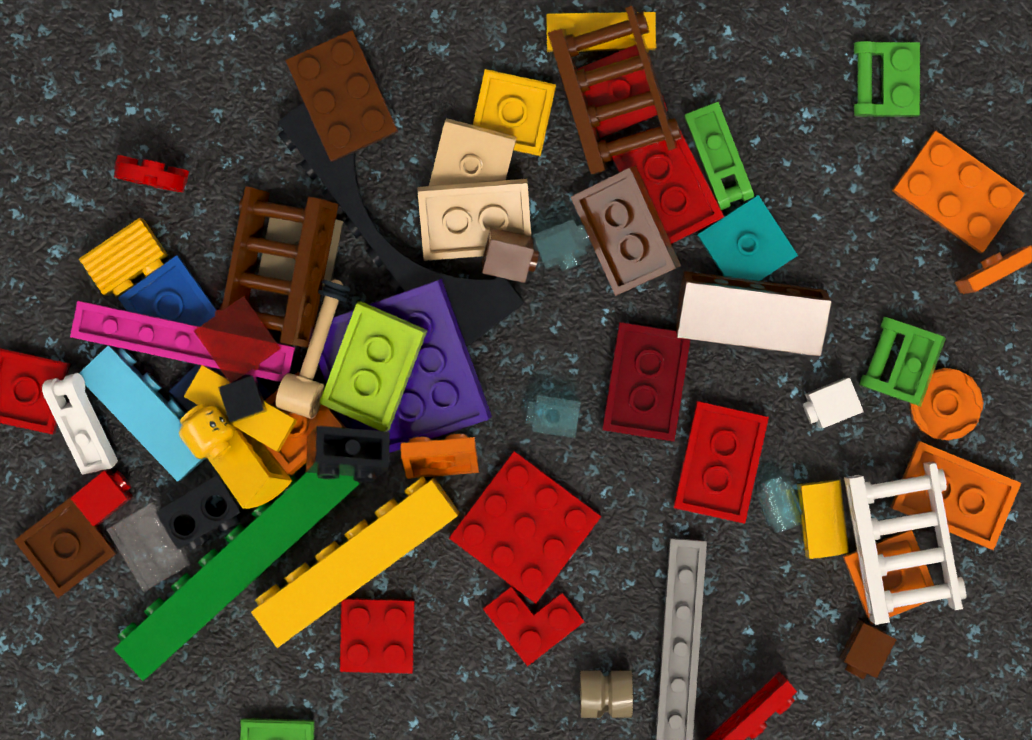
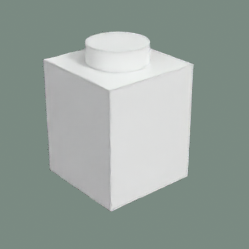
M850 378L840 379L805 394L808 402L803 403L804 411L811 424L816 422L818 428L828 427L864 412Z

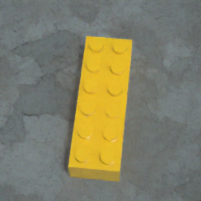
M424 476L404 490L407 497L398 503L395 498H392L374 512L378 518L372 523L368 524L365 519L344 534L348 540L339 546L336 541L332 542L314 556L318 561L316 564L309 567L306 562L285 577V580L288 582L287 585L280 589L275 584L255 599L258 606L251 613L277 648L459 515V510L435 477L428 482Z

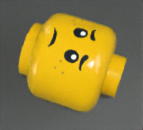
M199 404L180 419L182 426L179 429V436L196 458L203 459L211 456L213 460H216L231 448L228 441L232 438L234 429L216 406L205 407L204 404Z

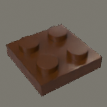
M70 498L14 540L57 598L63 596L118 554L97 525L93 527Z

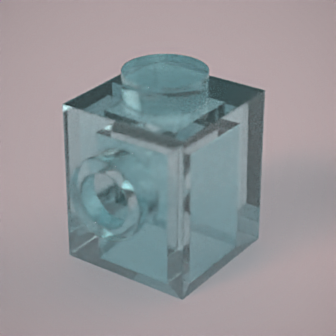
M574 219L533 234V239L545 270L560 266L561 271H565L581 265L580 257L587 254L585 247L591 245L584 225L577 227Z
M537 395L536 402L529 401L526 423L533 424L532 432L576 438L581 401Z

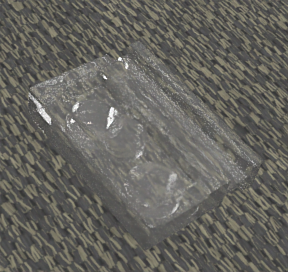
M155 502L148 504L107 529L143 592L191 564L183 549L177 550L155 512L159 509Z

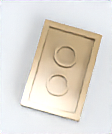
M527 179L418 187L424 261L483 256L490 227L531 237Z

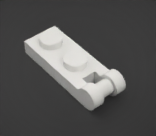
M74 373L65 376L64 380L61 381L57 378L44 381L42 385L43 395L81 474L112 468L118 460L85 393V381L82 375ZM67 394L70 403L66 402L64 395Z

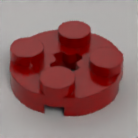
M117 155L113 177L132 183L145 184L159 189L183 193L185 185H187L189 171L168 166L167 172H165V164L143 159L141 166H138V159Z

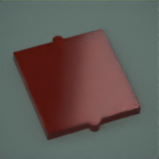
M244 296L223 311L216 310L213 318L194 330L230 383H233L252 369L258 370L260 363L281 349Z

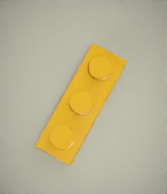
M627 12L546 14L547 52H553L548 32L563 28L566 29L567 35L573 34L576 37L629 20ZM644 12L649 27V33L643 34L648 50H656V12ZM631 34L581 51H622L636 45L634 35Z

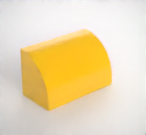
M232 426L234 434L228 441L231 448L216 460H213L211 456L207 458L243 509L261 506L282 493L292 482V479L263 443Z
M841 480L797 484L805 556L809 559L848 553Z

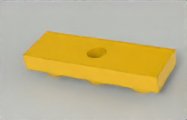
M201 365L184 397L197 405L204 404L205 407L216 406L228 420L218 387L233 382L212 369ZM264 401L266 412L230 423L279 452L296 424L297 419Z

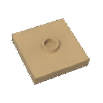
M446 118L429 186L506 180L517 137Z

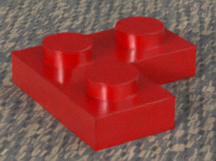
M512 586L483 607L484 612L527 666L585 622L563 592L534 614Z

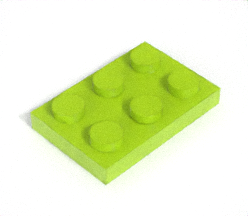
M362 301L356 303L319 404L379 431H389L427 330Z

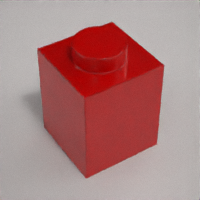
M111 469L100 473L70 499L94 527L101 524L133 498L128 491L132 487L122 473L119 471L113 473Z

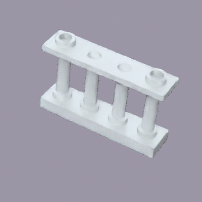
M923 463L925 471L923 476L871 485L870 481L865 482L864 476L861 475L844 477L869 619L875 625L890 622L888 613L893 612L896 607L947 598L950 608L954 610L963 609L961 599H966V589L963 578H957L942 496V491L947 489L946 478L943 469L937 468V463ZM928 490L931 512L878 521L877 518H871L869 504L874 503V499ZM931 526L935 527L938 548L888 557L877 553L875 540H879L881 535ZM941 562L945 584L890 593V590L884 591L882 576H887L888 571Z

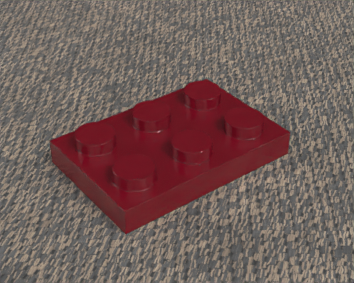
M619 322L602 430L675 442L691 339L677 338L676 331Z

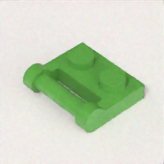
M855 42L854 54L858 55V104H854V116L918 117L920 115V42ZM872 55H881V104H872Z
M884 317L880 326L883 328L878 345L866 375H862L859 385L921 407L946 338ZM897 334L904 335L905 338L888 383L883 382L880 378Z

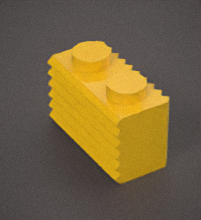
M138 218L80 257L79 260L103 295L109 296L114 294L115 297H119L134 286L132 283L133 279L142 273L147 277L164 265L161 260L166 258L168 254L145 220Z

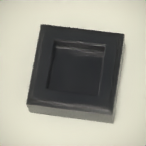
M250 376L218 387L230 423L267 411L256 376Z

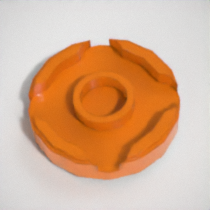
M942 368L934 370L921 407L909 403L912 420L920 431L931 438L949 441L962 438L975 428L979 422L984 403L981 390L972 377L959 370Z

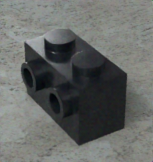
M316 426L307 437L306 472L317 473V477L320 479H338L339 475L353 476V480L357 482H373L389 468L390 432Z

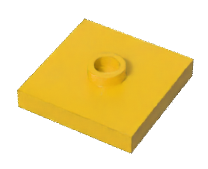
M485 69L473 125L515 136L517 139L513 151L541 157L556 84Z

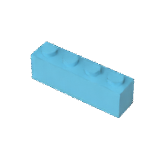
M108 345L79 374L82 375L85 385L174 479L177 482L182 481L205 459L196 458L179 436V429L182 426L180 419L186 414V411L174 399L167 401L158 392L162 386L148 372L142 375L133 366L137 360L127 349H117L114 346Z

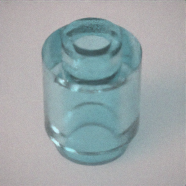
M778 476L760 484L762 490L758 491L756 495L768 526L772 525L775 533L802 524L800 518L802 510L791 481L783 482L781 476Z

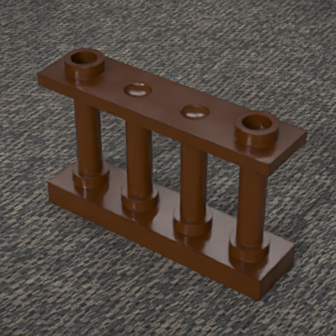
M634 6L625 8L629 20L576 37L573 34L567 35L566 29L563 28L548 32L591 175L607 170L606 162L612 161V156L666 140L668 150L678 148L676 140L682 139L676 118L669 119L643 35L649 33L646 17L643 11L637 13ZM634 35L639 52L638 56L585 72L584 69L578 71L574 56L579 55V51L624 36ZM644 69L650 91L596 107L595 104L588 105L585 92L590 90V86ZM655 105L661 126L608 143L606 140H599L596 127L601 125V121Z
M245 186L244 196L239 204L240 216L223 303L218 311L219 324L217 330L242 335L244 324L281 331L280 343L308 348L315 328L321 294H318V292L322 290L321 286H323L321 282L325 276L338 204L313 197H308L305 208L269 203V192ZM265 217L302 223L303 226L298 245L261 238ZM258 253L295 259L296 262L291 281L254 274ZM251 288L288 295L285 316L247 310Z

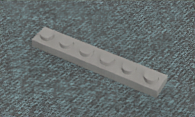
M670 538L655 740H693L707 541Z

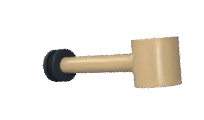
M322 279L321 283L325 285L321 286L323 291L319 290L318 294L325 297L299 376L287 373L283 377L276 395L277 408L310 419L317 415L321 407L319 402L325 389L324 384L313 381L338 302H346L347 299L344 298V295L347 294L345 292H350L351 289L343 286L341 281L335 279L332 281Z

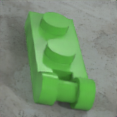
M719 102L685 114V122L711 186L713 196L720 209L729 208L731 202L739 199L747 201L754 198L752 187ZM733 175L737 185L725 189L721 179Z

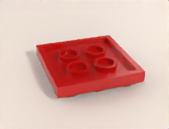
M514 451L449 539L536 604L599 521L601 515Z

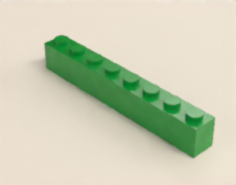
M306 473L300 479L293 475L291 477L292 482L282 492L283 495L273 504L269 501L259 506L252 512L256 519L249 526L244 528L242 524H239L225 537V540L229 543L219 553L213 548L198 562L202 568L192 578L186 573L173 584L171 588L175 593L164 602L161 598H158L144 611L148 616L146 620L139 626L134 622L127 626L117 636L121 642L114 650L142 681L147 679L362 482L354 481L353 476L339 475L338 479L331 480L320 479L317 477V473Z

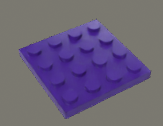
M442 279L369 304L427 330L389 431H387L390 432L389 453L400 450L401 443H409V440L412 438L428 437L432 439L489 420L492 417ZM354 310L333 317L319 360L326 383ZM337 412L340 421L346 428L379 431Z

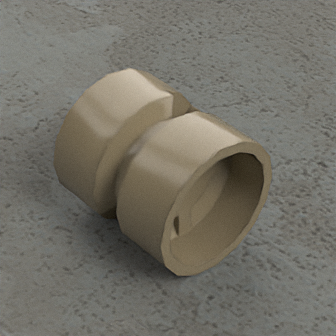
M580 670V717L601 718L604 712H608L611 718H632V670H611L608 676H604L601 670Z

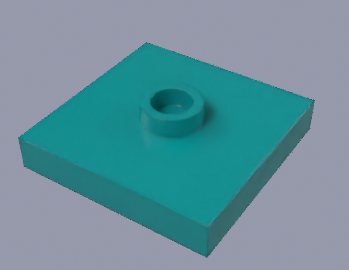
M759 195L697 235L725 277L760 281L798 256Z

